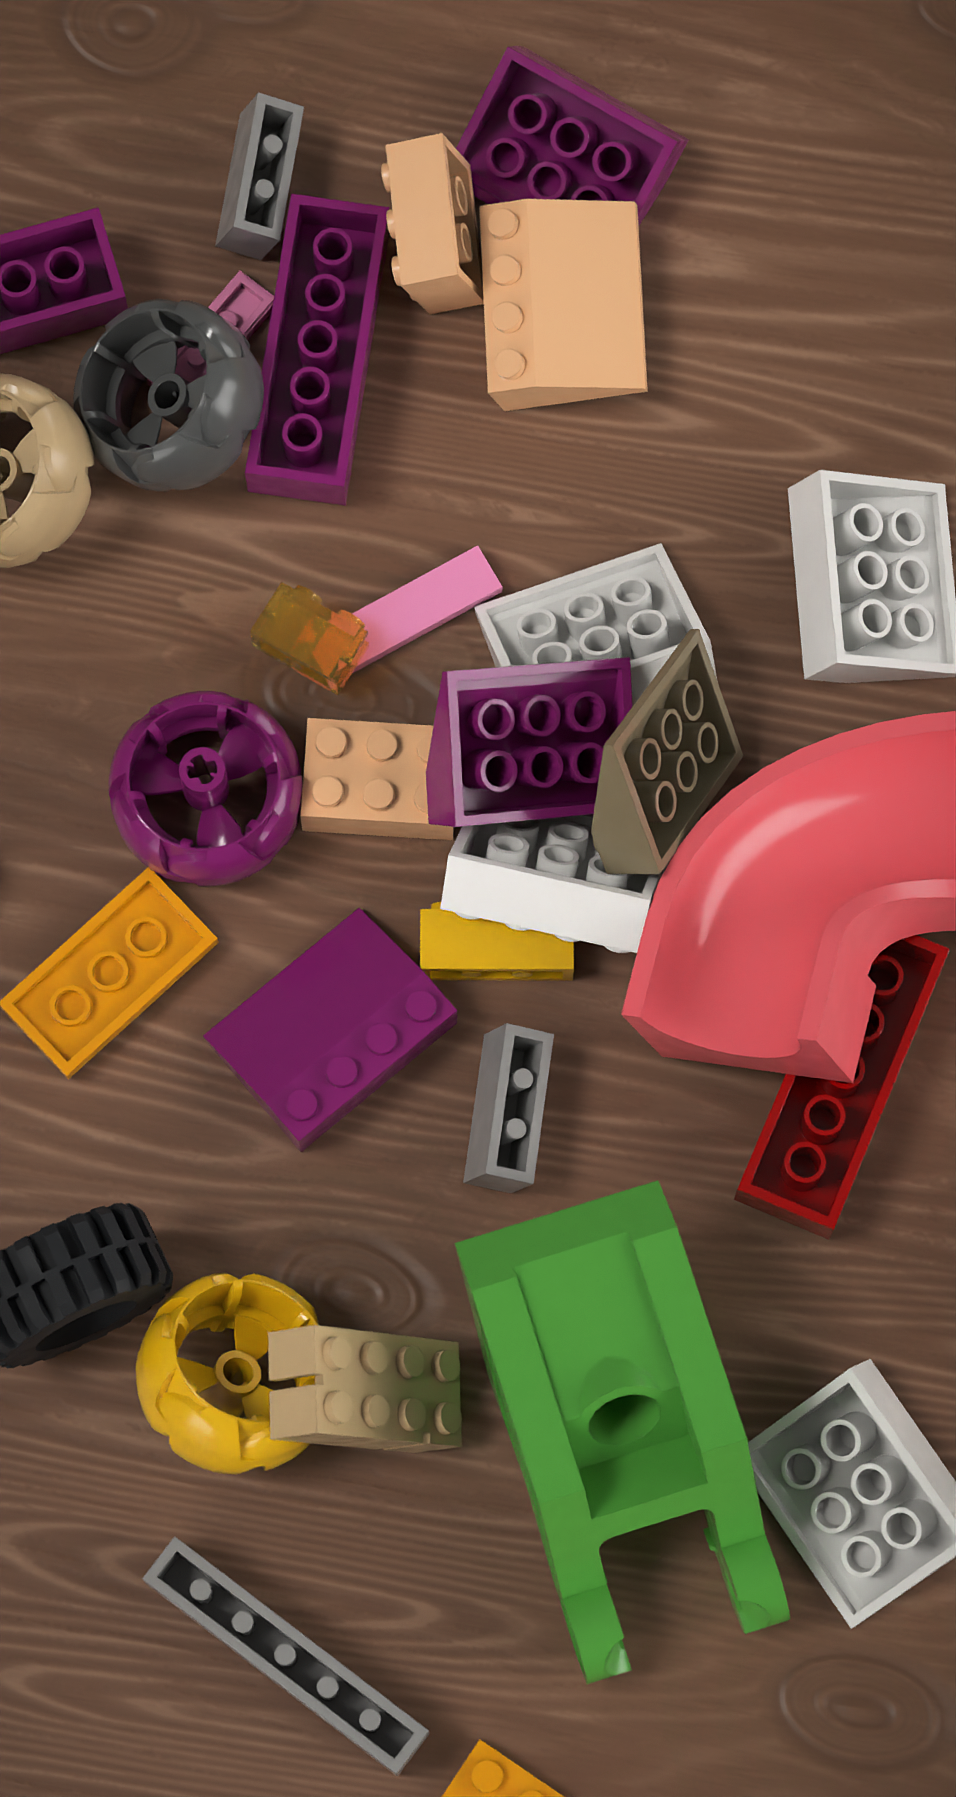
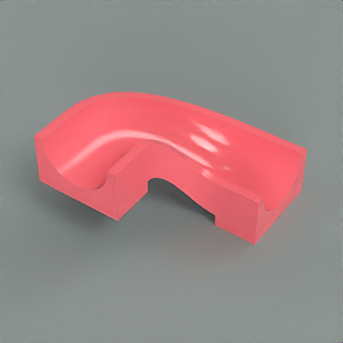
M956 711L922 714L879 722L839 733L803 747L762 768L729 791L701 817L677 847L675 854L658 882L646 916L621 1013L631 1026L662 1057L853 1083L876 990V985L868 976L873 961L886 947L901 939L929 932L956 931Z

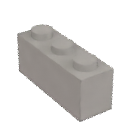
M258 92L240 113L215 247L262 260L280 241L304 111L303 106Z
M508 1023L484 1034L463 1183L506 1193H513L534 1184L554 1034Z

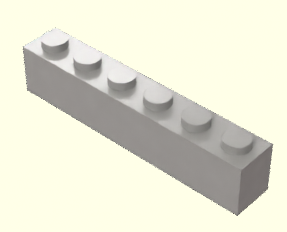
M174 1536L142 1578L149 1587L397 1777L429 1735L428 1729Z

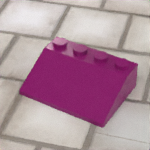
M508 46L456 149L470 164L474 196L487 204L522 199L631 201L637 204L639 227L666 184L689 139L523 46Z
M630 657L442 671L426 768L428 823L432 825L462 827L594 814L604 744L633 707Z
M358 908L205 1033L203 1038L297 1149L302 1152L456 1025L457 1009L425 972L377 924Z

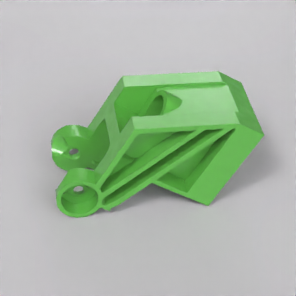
M659 1180L455 1243L487 1374L526 1483L552 1579L586 1683L590 1684L632 1670L622 1642L624 1635L607 1587V1577L602 1566L599 1547L604 1541L614 1536L702 1509L704 1511L708 1528L703 1529L710 1550L716 1553L733 1609L744 1634L790 1620L783 1584L765 1535L747 1437L677 1225Z

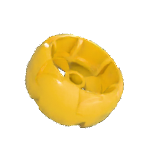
M215 1273L204 1276L181 1288L163 1303L151 1321L138 1352L136 1384L141 1408L147 1421L155 1431L169 1436V1444L174 1453L189 1463L212 1472L240 1474L263 1466L264 1471L271 1470L290 1461L311 1444L270 1440L269 1391L274 1390L259 1384L261 1369L256 1360L268 1352V1332L319 1325L313 1306L301 1294L286 1284L255 1273L243 1276L241 1279L228 1273ZM203 1328H210L213 1332H222L225 1328L234 1329L236 1350L222 1354L214 1368L177 1357L183 1340L192 1331ZM315 1376L295 1378L296 1387L314 1385ZM243 1411L245 1413L246 1419L240 1418Z

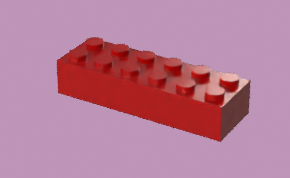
M913 935L889 945L878 954L868 973V976L876 985V990L853 1083L785 1074L740 1181L734 1200L823 1238L830 1239L950 951L949 948L918 935Z

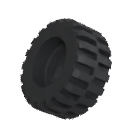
M114 1203L109 1207H96L89 1212L78 1213L56 1224L52 1223L45 1226L40 1231L30 1236L26 1235L15 1241L8 1248L0 1250L1 1367L15 1368L19 1365L24 1367L40 1360L45 1361L54 1358L66 1351L70 1352L85 1343L92 1340L95 1341L107 1335L108 1332L116 1328H121L138 1315H143L152 1309L154 1304L161 1302L167 1293H170L173 1272L143 1210L131 1203Z

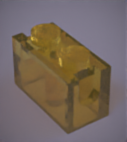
M281 582L250 630L252 646L338 696L369 648V642L365 641L368 636V631L364 630L365 624L348 611L339 610L338 613H335L321 605L322 599L310 589L301 585H297L293 589Z

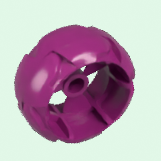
M195 691L163 700L151 707L149 713L129 727L113 755L109 772L108 791L113 816L120 835L127 847L144 865L157 874L175 882L195 883L198 886H219L240 881L257 873L271 863L281 848L288 844L301 814L303 781L295 747L284 728L272 715L247 699L243 701L224 692ZM218 731L219 737L224 739L218 752L207 747H197L188 751L181 759L179 765L165 756L168 752L166 747L168 743L189 733ZM263 766L267 779L266 800L257 820L252 819L246 825V832L243 833L236 820L222 806L229 794L228 781L246 776ZM210 775L211 782L202 784L198 777ZM183 790L187 802L193 808L202 811L198 825L197 846L193 845V840L183 838L179 841L159 827L150 814L145 795L168 794Z

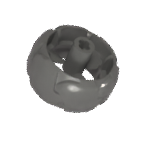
M166 299L148 300L129 307L105 325L106 332L85 353L75 379L73 410L79 416L88 432L94 458L111 473L145 490L167 492L171 489L191 490L211 482L229 469L237 460L250 430L257 428L264 400L263 376L257 360L249 350L250 344L248 340L231 322L210 308L189 300H181L180 302ZM183 346L193 349L198 348L207 364L206 375L197 378L191 383L175 374L177 350ZM148 378L153 382L148 393V405L152 413L131 429V417L135 398L142 383L146 382ZM162 419L179 428L169 438L157 444Z

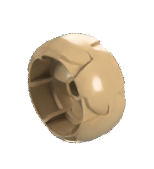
M0 373V422L5 420L7 413H16L21 419L31 422L33 427L20 441L14 452L0 448V568H10L36 561L42 552H49L60 547L72 535L81 522L90 501L92 491L88 477V467L95 465V459L90 438L83 422L65 400L59 398L45 386L20 376ZM5 497L22 503L10 518Z

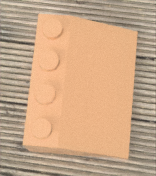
M522 199L479 206L488 394L504 411L648 392L637 204L631 201Z

